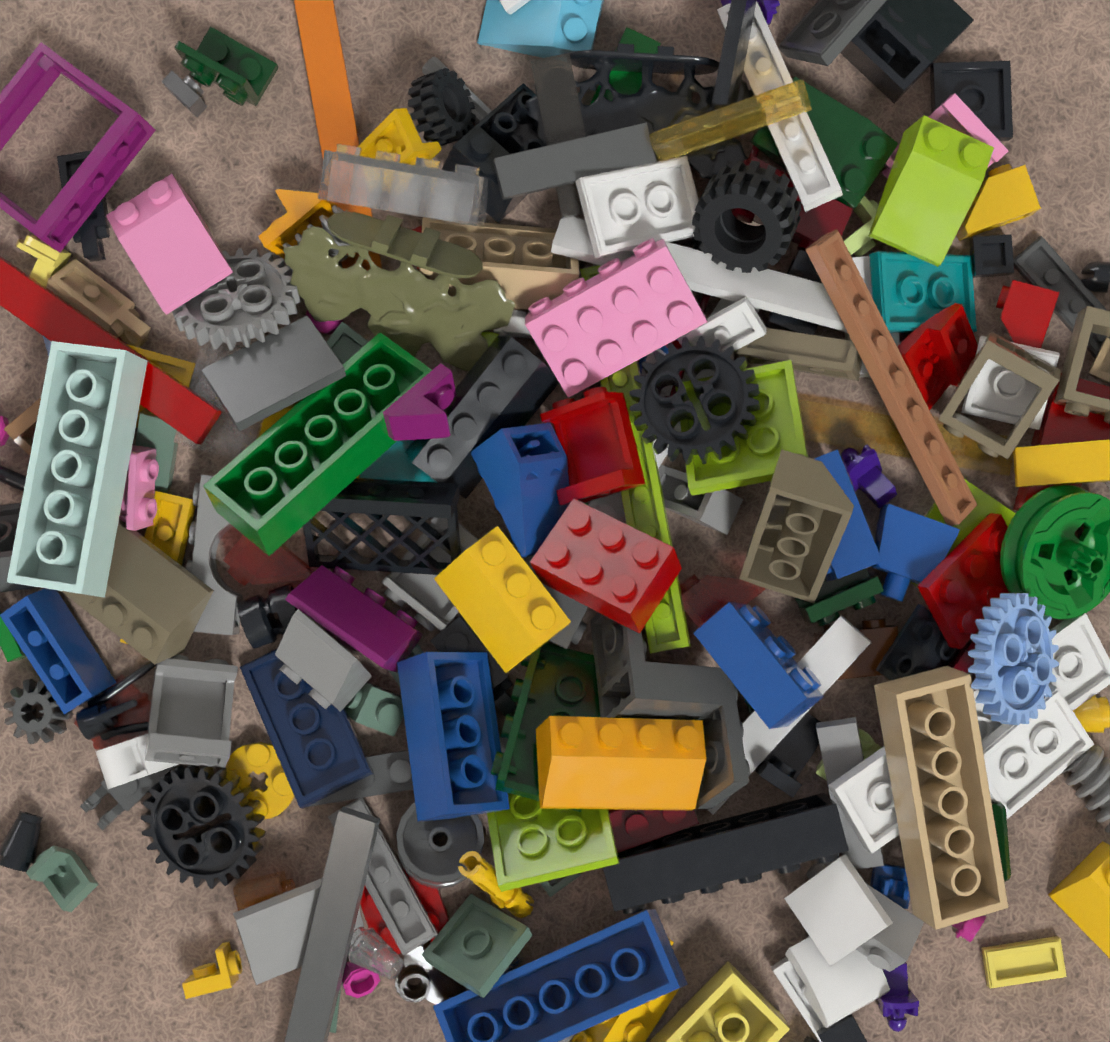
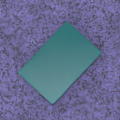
M877 251L869 254L872 298L890 333H912L932 316L955 303L962 304L972 331L977 332L971 255L946 254L942 264L937 267L905 252Z

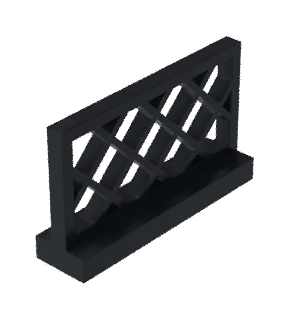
M367 478L354 479L320 510L326 511L335 520L325 527L316 518L312 517L303 525L309 567H320L322 565L326 568H335L337 565L341 569L438 575L461 555L457 503L460 498L459 484ZM351 513H362L367 515L373 522L363 529L348 516ZM390 515L404 516L411 524L401 531L387 518ZM429 517L447 518L448 528L440 534L425 521ZM340 523L356 536L348 544L331 532ZM378 526L394 538L385 547L370 535ZM417 528L432 540L423 549L408 537ZM322 539H325L339 552L336 555H320L317 544ZM362 541L377 554L372 558L362 557L353 548ZM400 543L414 557L410 560H400L390 551ZM439 546L451 556V563L437 562L429 553Z

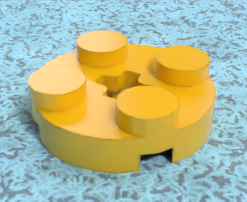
M263 742L250 743L241 746L231 753L225 766L227 768L226 779L231 780L239 775L240 781L237 787L240 790L250 786L252 782L250 774L253 771L257 775L263 772L268 775L265 781L268 788L265 791L261 788L252 789L247 795L249 801H260V804L253 809L254 814H261L265 816V819H271L282 813L291 804L295 796L273 745Z

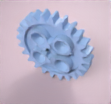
M1001 593L999 598L990 599L991 607L982 608L984 619H976L975 621L979 633L971 634L970 636L976 644L975 649L968 651V655L974 658V664L968 668V672L975 673L976 676L971 684V689H979L975 701L976 703L984 704L983 713L991 715L992 721L1009 725L1029 724L1030 718H1038V709L1045 710L1044 697H1052L1049 683L1057 681L1056 677L1052 674V668L1059 666V662L1053 659V653L1059 649L1058 645H1052V639L1056 635V630H1049L1048 627L1052 617L1044 616L1045 605L1037 604V597H1029L1027 593Z

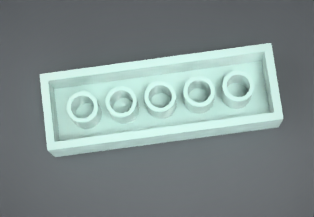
M51 342L8 572V583L105 598L147 360L127 350Z

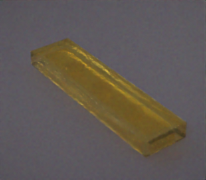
M798 80L651 133L649 137L659 161H664L812 110L804 81Z

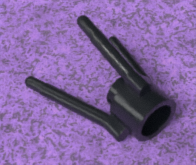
M151 661L99 697L89 700L88 707L76 713L78 727L86 739L90 740L100 736L105 741L117 735L148 730L149 721L114 727V725L118 724L117 715L137 706V700L132 699L115 707L106 702L147 674L157 664L154 665Z

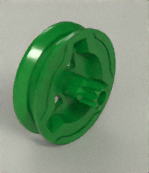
M1066 484L1048 487L1028 499L1011 520L1002 542L1000 567L1004 584L1009 593H1027L1029 597H1037V604L1045 605L1044 615L1056 619H1070L1081 616L1100 604L1110 593V500L1102 495ZM1083 524L1084 531L1078 539L1074 532ZM1071 569V578L1069 581H1066L1064 571Z

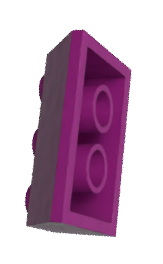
M321 565L288 594L285 599L287 602L380 667L396 673L398 672L397 662L407 659L423 636L421 632L415 629L418 623L417 620L401 609L396 614L383 607L387 601L385 598L367 587L364 593L352 585L356 578L337 565L333 571Z

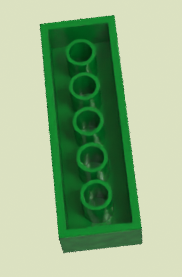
M381 332L343 364L346 372L345 377L303 398L203 485L215 511L268 556L274 553L397 442L388 435L383 412L430 373L432 369Z

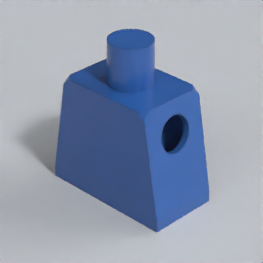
M892 504L883 505L880 509L875 536V544L883 562L871 566L874 569L887 573L882 587L884 591L880 595L903 602L909 583L919 584L945 559L960 529Z

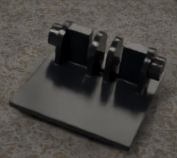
M918 603L879 663L876 671L891 681L948 666L958 649L949 647L932 613Z

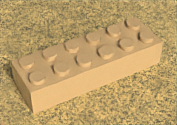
M949 666L874 685L912 911L916 917L935 930L1008 908L974 692L971 689V674Z

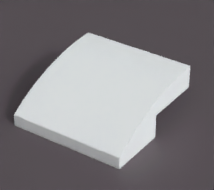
M811 937L788 948L785 953L806 985L807 989L803 994L825 1028L890 991L883 970L872 965L867 957L856 949L832 966H829Z

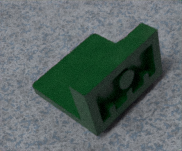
M211 26L197 50L180 41H177L174 47L182 58L180 63L191 71L190 77L209 88L212 83H215L224 90L223 95L240 106H243L246 101L257 106L279 68L275 62Z

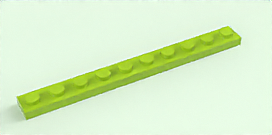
M597 265L580 269L581 277L585 281L599 274L598 268L601 266ZM637 360L600 380L601 387H606L607 392L624 393L646 483L621 492L626 524L672 546L657 460L653 448L654 444L653 442L645 444L642 439V434L645 430L637 431L633 422L639 417L632 416L630 406L638 403L632 400L630 391L641 389L634 381L635 375H641ZM678 575L645 625L650 653L691 646Z

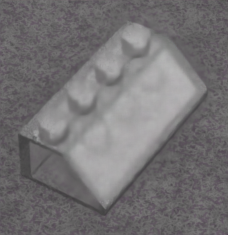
M337 144L336 152L324 150L318 199L473 226L485 225L488 178L479 176L480 168L456 164L455 172L440 170V161L416 157L415 165L400 163V154L377 151L376 158L360 156L361 148Z

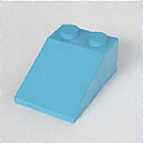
M487 0L477 43L568 63L565 59L566 54L574 51L594 49L604 0H530L511 15L505 11L499 0Z

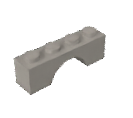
M201 475L200 483H196L193 490V505L198 506L197 520L192 521L190 525L189 543L194 545L193 560H188L186 570L214 591L193 632L236 635L240 631L237 602L243 600V595L232 590L223 581L216 564L218 544L223 535L233 526L215 511L203 487L213 476Z

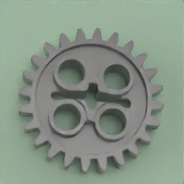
M239 248L235 256H229L226 250L222 251L233 271L232 274L172 311L179 331H185L188 340L196 337L199 346L206 344L210 340L215 350L223 342H227L229 350H233L236 342L242 341L243 345L248 348L250 347V339L256 338L263 343L265 342L264 333L279 334L277 324H290L288 315L297 314L296 304L300 303V296L297 286H292L290 283L292 271L289 266H285L283 258L273 260L271 252L259 257L257 249H253L249 255H244L242 248Z

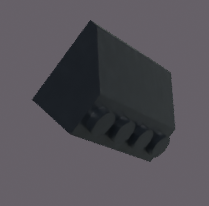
M502 330L456 387L457 396L443 410L447 415L451 435L446 438L414 440L405 453L414 465L435 481L459 484L460 496L466 499L482 480L471 451L503 428L525 426L559 382L551 368Z

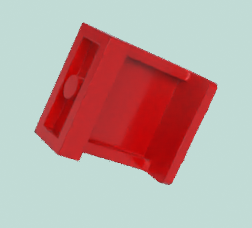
M597 387L583 392L584 398L575 401L574 398L554 402L552 410L540 414L542 422L554 424L556 435L567 455L569 486L556 490L560 506L569 505L573 498L585 504L646 484L624 393L607 392L606 387Z

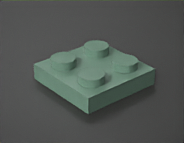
M470 894L442 928L439 935L434 938L422 953V956L428 964L484 999L532 937V933L526 925Z

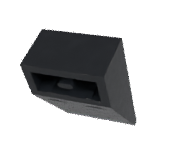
M887 0L841 51V54L895 104L969 27L974 19L954 0Z
M524 83L453 145L441 170L449 180L498 223L528 194L502 200L492 162L493 159L545 146L538 138V121L528 115L529 108L526 105V101L536 94Z

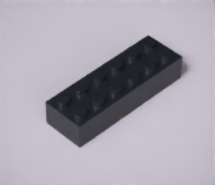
M820 793L677 831L617 853L619 864L603 867L614 912L623 910V914H632L646 909V903L661 900L662 904L675 903L685 898L684 893L699 889L701 894L713 893L723 889V883L738 880L740 884L755 882L762 878L761 873L776 869L779 874L790 873L800 869V863L814 859L818 864L832 862L839 858V853L849 850L837 804L825 793Z

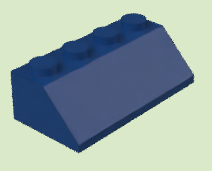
M425 652L397 662L417 820L451 819L510 809L507 792L495 790L498 776L491 775L497 751L501 752L487 652Z

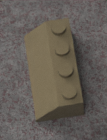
M781 450L747 550L739 580L815 603L854 508L852 502L821 461L808 458L802 454Z
M119 518L105 598L66 591L61 592L155 665L183 653L214 590L137 531L127 530L126 523Z

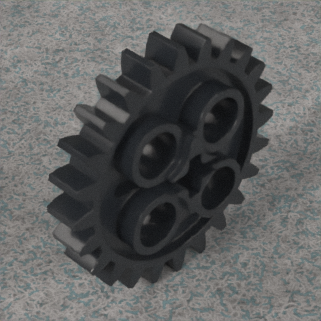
M703 336L699 337L696 346H690L687 337H683L682 348L676 349L670 342L667 344L669 353L665 356L657 350L653 351L656 359L654 365L643 361L642 366L647 375L634 376L636 385L641 389L630 391L632 400L638 402L630 406L632 416L639 417L633 422L637 431L645 430L642 434L645 444L655 441L653 448L656 454L659 455L668 448V458L672 462L679 453H682L686 465H690L693 455H699L702 464H706L707 456L710 452H713L719 460L723 459L721 448L725 445L735 452L737 450L734 441L736 436L741 439H748V433L743 425H756L755 416L749 412L760 410L759 401L752 398L759 395L760 391L758 384H750L756 379L754 370L744 371L747 366L746 358L743 356L734 360L735 349L733 346H730L722 353L720 340L718 339L709 348L706 347ZM710 369L715 372L714 376L707 381L695 379L702 370ZM680 371H686L694 392L700 400L703 412L711 426L708 431L703 429L695 408L689 400L686 388L679 376ZM673 385L678 387L676 394L666 398L659 395L660 391L666 386ZM726 403L731 406V409L725 415L716 416L711 413V410L717 404ZM688 419L694 422L692 428L686 432L674 430L676 424L681 420Z
M180 765L171 773L168 772L158 779L159 782L149 790L152 796L143 802V805L149 810L141 816V820L150 823V826L142 831V835L153 837L154 840L147 846V850L158 849L160 855L155 860L156 864L167 861L169 866L166 874L170 875L175 870L180 871V883H184L191 876L193 877L195 888H198L205 881L209 888L213 889L219 882L226 886L234 878L239 879L257 861L255 856L264 847L258 841L266 835V831L256 826L265 819V816L254 814L253 811L260 804V801H249L247 799V795L252 790L250 786L242 790L237 787L240 781L239 775L231 780L226 779V767L221 768L214 774L213 767L203 766L199 768L197 765H189L184 768ZM207 796L213 800L215 806L210 804ZM175 810L181 814L182 818L177 815ZM225 813H229L231 815V817H224L222 819H219L212 826L206 824L207 822L212 821L219 815ZM194 825L201 826L186 836L180 838L176 836V834L188 831ZM224 832L230 836L232 841L226 838ZM191 845L197 848L199 854L192 849Z

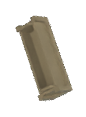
M767 328L764 336L743 346L737 352L740 357L744 356L747 363L763 366L791 360L794 371L859 381L863 363L850 337L849 340L771 328Z

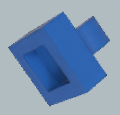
M889 864L873 867L870 886L902 908L908 909L910 893L905 867Z

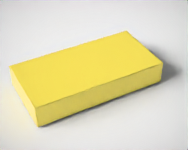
M1058 936L981 948L987 986L990 989L1067 977L1061 938Z

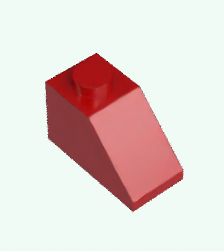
M1012 280L1010 287L1003 285L996 308L1003 309L1000 318L1014 343L1036 348L1042 347L1060 292L1017 280Z

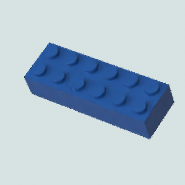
M656 909L645 910L501 975L484 999L468 990L434 1005L433 1008L446 1042H559L684 987L688 983Z

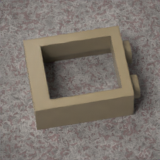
M1086 306L1078 312L1054 403L1064 405L1065 412L1077 416L1087 417L1089 412L1103 415V421L1110 424L1109 399L1076 391L1091 332L1110 337V311Z
M990 332L943 407L938 420L944 423L943 427L949 433L961 438L965 435L978 442L977 446L986 454L993 457L1001 455L1008 459L1059 382L1061 370L999 335ZM988 359L1040 387L1007 439L956 411Z

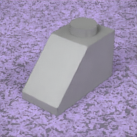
M661 465L659 476L665 509L727 535L743 499L726 489L692 496L688 488L687 474Z

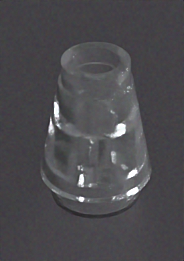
M361 926L354 930L348 953L349 962L386 977L389 980L394 979L400 973L404 960L398 956L373 928L366 929Z

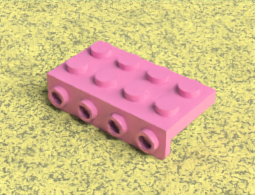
M652 238L642 242L633 249L634 254L621 262L618 258L612 259L598 268L599 274L587 281L584 278L576 279L563 288L564 293L553 300H550L549 297L542 298L528 308L530 313L525 316V326L568 398L707 323L702 309L672 257L664 239L655 242Z

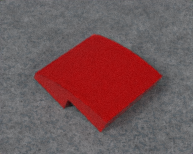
M958 303L932 316L898 345V349L929 410L950 385H958L975 358L978 348L962 304Z

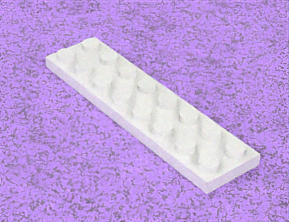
M1086 613L1075 618L1065 619L1051 629L1056 630V635L1052 639V645H1058L1059 649L1053 653V659L1059 662V666L1052 668V674L1056 677L1057 681L1050 682L1049 684L1059 689L1072 711L1110 685V659ZM973 689L975 700L979 689ZM975 701L981 741H983L1002 724L992 721L991 715L983 713L984 704L976 703ZM883 746L828 785L863 847L870 853H874L899 835L885 747Z

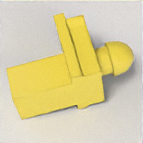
M32 234L31 236L27 235L25 240L19 239L16 243L18 248L38 258L30 277L45 288L47 287L48 279L67 264L72 254L65 249L59 253Z

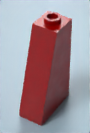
M1079 378L1076 388L1077 392L1110 400L1109 386ZM1058 382L1048 397L1040 429H1035L1031 446L1110 440V424L1103 421V415L1089 412V415L1084 417L1065 412L1064 405L1054 403L1059 386ZM1082 483L1066 484V485H1074V486H1077V487H1081ZM1055 485L1019 487L1013 509L1019 510L1033 495Z

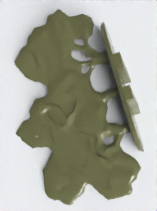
M355 212L336 213L328 218V228L341 241L351 245L338 246L334 242L332 235L326 230L312 226L303 231L302 239L298 245L283 249L285 253L284 261L293 269L290 283L292 286H297L299 296L304 299L305 307L315 321L342 320L349 316L351 312L362 308L371 315L368 327L374 336L381 332L414 357H416L417 351L420 350L422 344L430 342L440 354L443 362L464 371H470L488 348L487 340L481 335L482 331L508 326L515 307V303L512 300L506 299L505 292L497 281L484 280L473 285L461 284L458 278L474 277L482 271L483 263L476 254L459 245L439 239L441 234L439 231L426 227L424 232L420 233L401 227L403 219L387 215L383 221ZM331 248L339 250L338 254L334 257L329 256ZM372 251L401 261L400 267L394 271L379 268L371 260L368 252ZM356 252L359 254L358 260L353 266L345 269L338 265V262L346 254L350 257H354ZM364 259L369 262L370 269L368 271L361 266ZM412 265L439 273L435 280L427 279L420 271L415 270ZM449 284L456 287V295L453 297L448 294Z

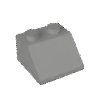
M299 609L293 614L275 653L284 663L279 670L295 684H298L302 679L313 689L308 695L324 709H327L332 704L341 712L372 676L357 658Z

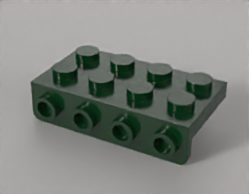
M545 643L521 661L520 665L527 667L524 680L516 678L511 701L518 703L515 715L507 714L501 737L508 739L505 752H496L491 770V775L498 776L495 790L539 801L536 728L549 716L601 717L594 655L568 648L565 649L549 643ZM570 809V810H574V811L581 812L582 809Z

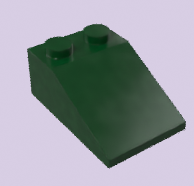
M796 76L792 77L796 90L841 187L843 195L835 198V200L854 209L898 143L866 117ZM764 119L749 142L787 171Z

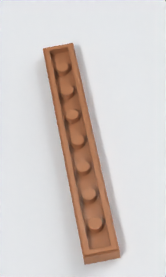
M837 229L831 231L805 250L946 524L949 526L959 525L977 506V503Z

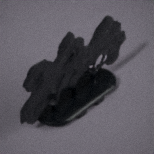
M618 43L616 51L582 50L566 54L565 59L570 65L583 69L597 70V72L591 78L578 83L569 72L561 68L551 69L542 77L540 93L526 101V105L529 108L528 115L538 121V138L545 146L647 122L656 162L687 156L689 165L697 170L701 178L711 179L714 174L717 175L722 167L728 165L732 169L735 162L748 159L743 151L742 144L733 137V133L757 119L758 103L752 90L748 89L746 82L741 81L734 122L720 121L712 104L715 85L703 87L695 79V75H705L717 71L720 62L706 57L673 55L674 47L658 46L655 54L635 53L634 44ZM610 72H642L641 89L631 95L617 92L609 83ZM652 74L684 75V79L677 92H669L662 86H657L652 82ZM599 84L601 87L598 98L591 105L582 104L581 100L587 90L590 88V90L596 91V85ZM572 87H580V92L575 97L571 96L570 91ZM606 89L611 91L613 95L612 101L604 97ZM692 91L698 92L700 95V102L698 104L693 103Z

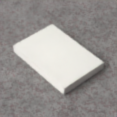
M687 156L581 177L575 181L595 259L632 251L637 245L652 238L655 242L664 239L668 243L694 237L693 232L696 227L692 225V217L696 212L695 208L699 199Z
M1049 684V688L1051 689L1052 697H1044L1046 708L1045 710L1038 709L1037 719L1030 718L1029 724H1002L982 741L991 802L1002 803L1005 806L1007 819L1095 745L1059 689Z

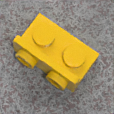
M407 108L394 109L354 152L371 190H389L391 193H395L407 188L411 184L410 179L418 172L427 169L432 164L431 160L442 148L439 142L422 143Z

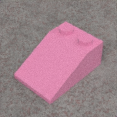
M170 174L161 181L155 182L147 190L128 202L122 203L114 211L106 215L118 240L166 315L233 273L197 207L173 174Z

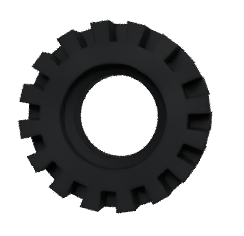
M449 68L439 69L417 78L411 83L412 87L408 91V94L412 97V99L408 100V107L414 109V112L410 113L412 120L417 119L419 123L416 126L419 133L424 131L423 139L427 142H439L440 146L460 140L475 127L472 122L476 121V115L471 112L472 109H475L474 102H469L468 96H471L469 89L464 90L465 82L463 79H457V73L455 71L449 72Z

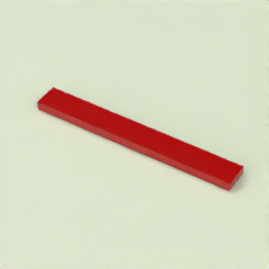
M0 256V306L51 342L127 350L147 360L140 405L195 444L202 445L223 411Z

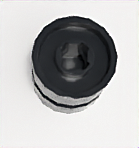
M291 583L270 590L267 598H263L259 594L237 602L241 625L250 645L254 649L275 642L278 634L284 635L293 614L298 610L285 600L288 594L294 590ZM277 612L279 618L275 619L273 613Z

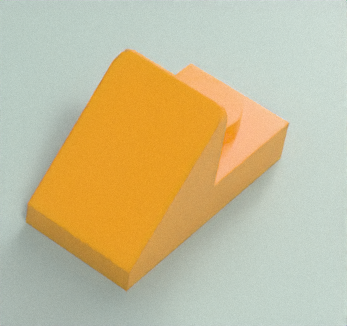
M276 189L275 192L287 213L274 220L258 236L263 246L285 259L284 243L287 242L291 246L298 245L295 235L297 233L302 235L303 231L308 229L307 226L309 224L323 228L319 216L322 214L328 218L334 213L331 207L336 204L321 193Z

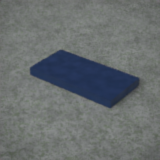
M275 649L240 666V670L299 807L303 809L374 773L345 707L341 712L332 704L327 709H324L308 695L313 689L303 679L298 684H295L279 670L284 663L275 655L277 651Z

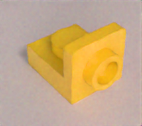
M230 941L222 943L215 950L218 969L215 963L204 964L192 969L193 975H190L182 983L186 999L231 988L239 980L238 974L242 973L241 957L237 950L232 951Z

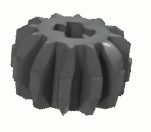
M41 678L37 684L33 679L24 680L23 689L16 687L10 691L15 701L6 702L3 707L7 711H12L13 716L6 718L4 723L6 725L17 724L13 736L19 738L26 734L29 744L37 743L40 738L45 743L54 740V733L62 734L67 730L61 720L71 719L74 714L72 712L63 714ZM40 703L44 710L39 712L44 713V716L35 718L32 712L36 711V709H32V705Z

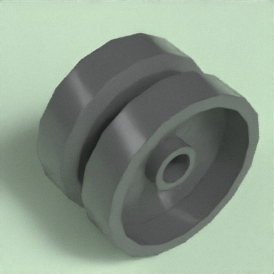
M415 803L401 817L396 834L399 860L406 873L420 885L435 889L454 887L466 880L467 877L462 875L458 869V866L465 867L459 863L462 855L469 851H476L481 855L484 844L483 826L478 815L418 821ZM438 835L441 839L445 835L448 837L447 844L438 847L433 843V837Z

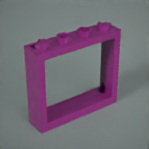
M40 42L0 93V151L60 74L118 116L38 220L0 192V208L43 242L61 253L156 130L136 111Z

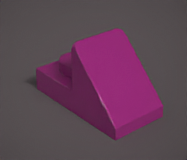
M440 363L383 412L388 435L394 441L446 438L451 435L447 415L443 411L457 396L453 374L450 369Z

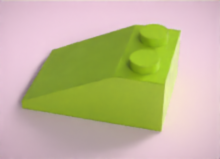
M925 115L922 116L903 133L868 236L937 267L940 266L983 183L994 147Z

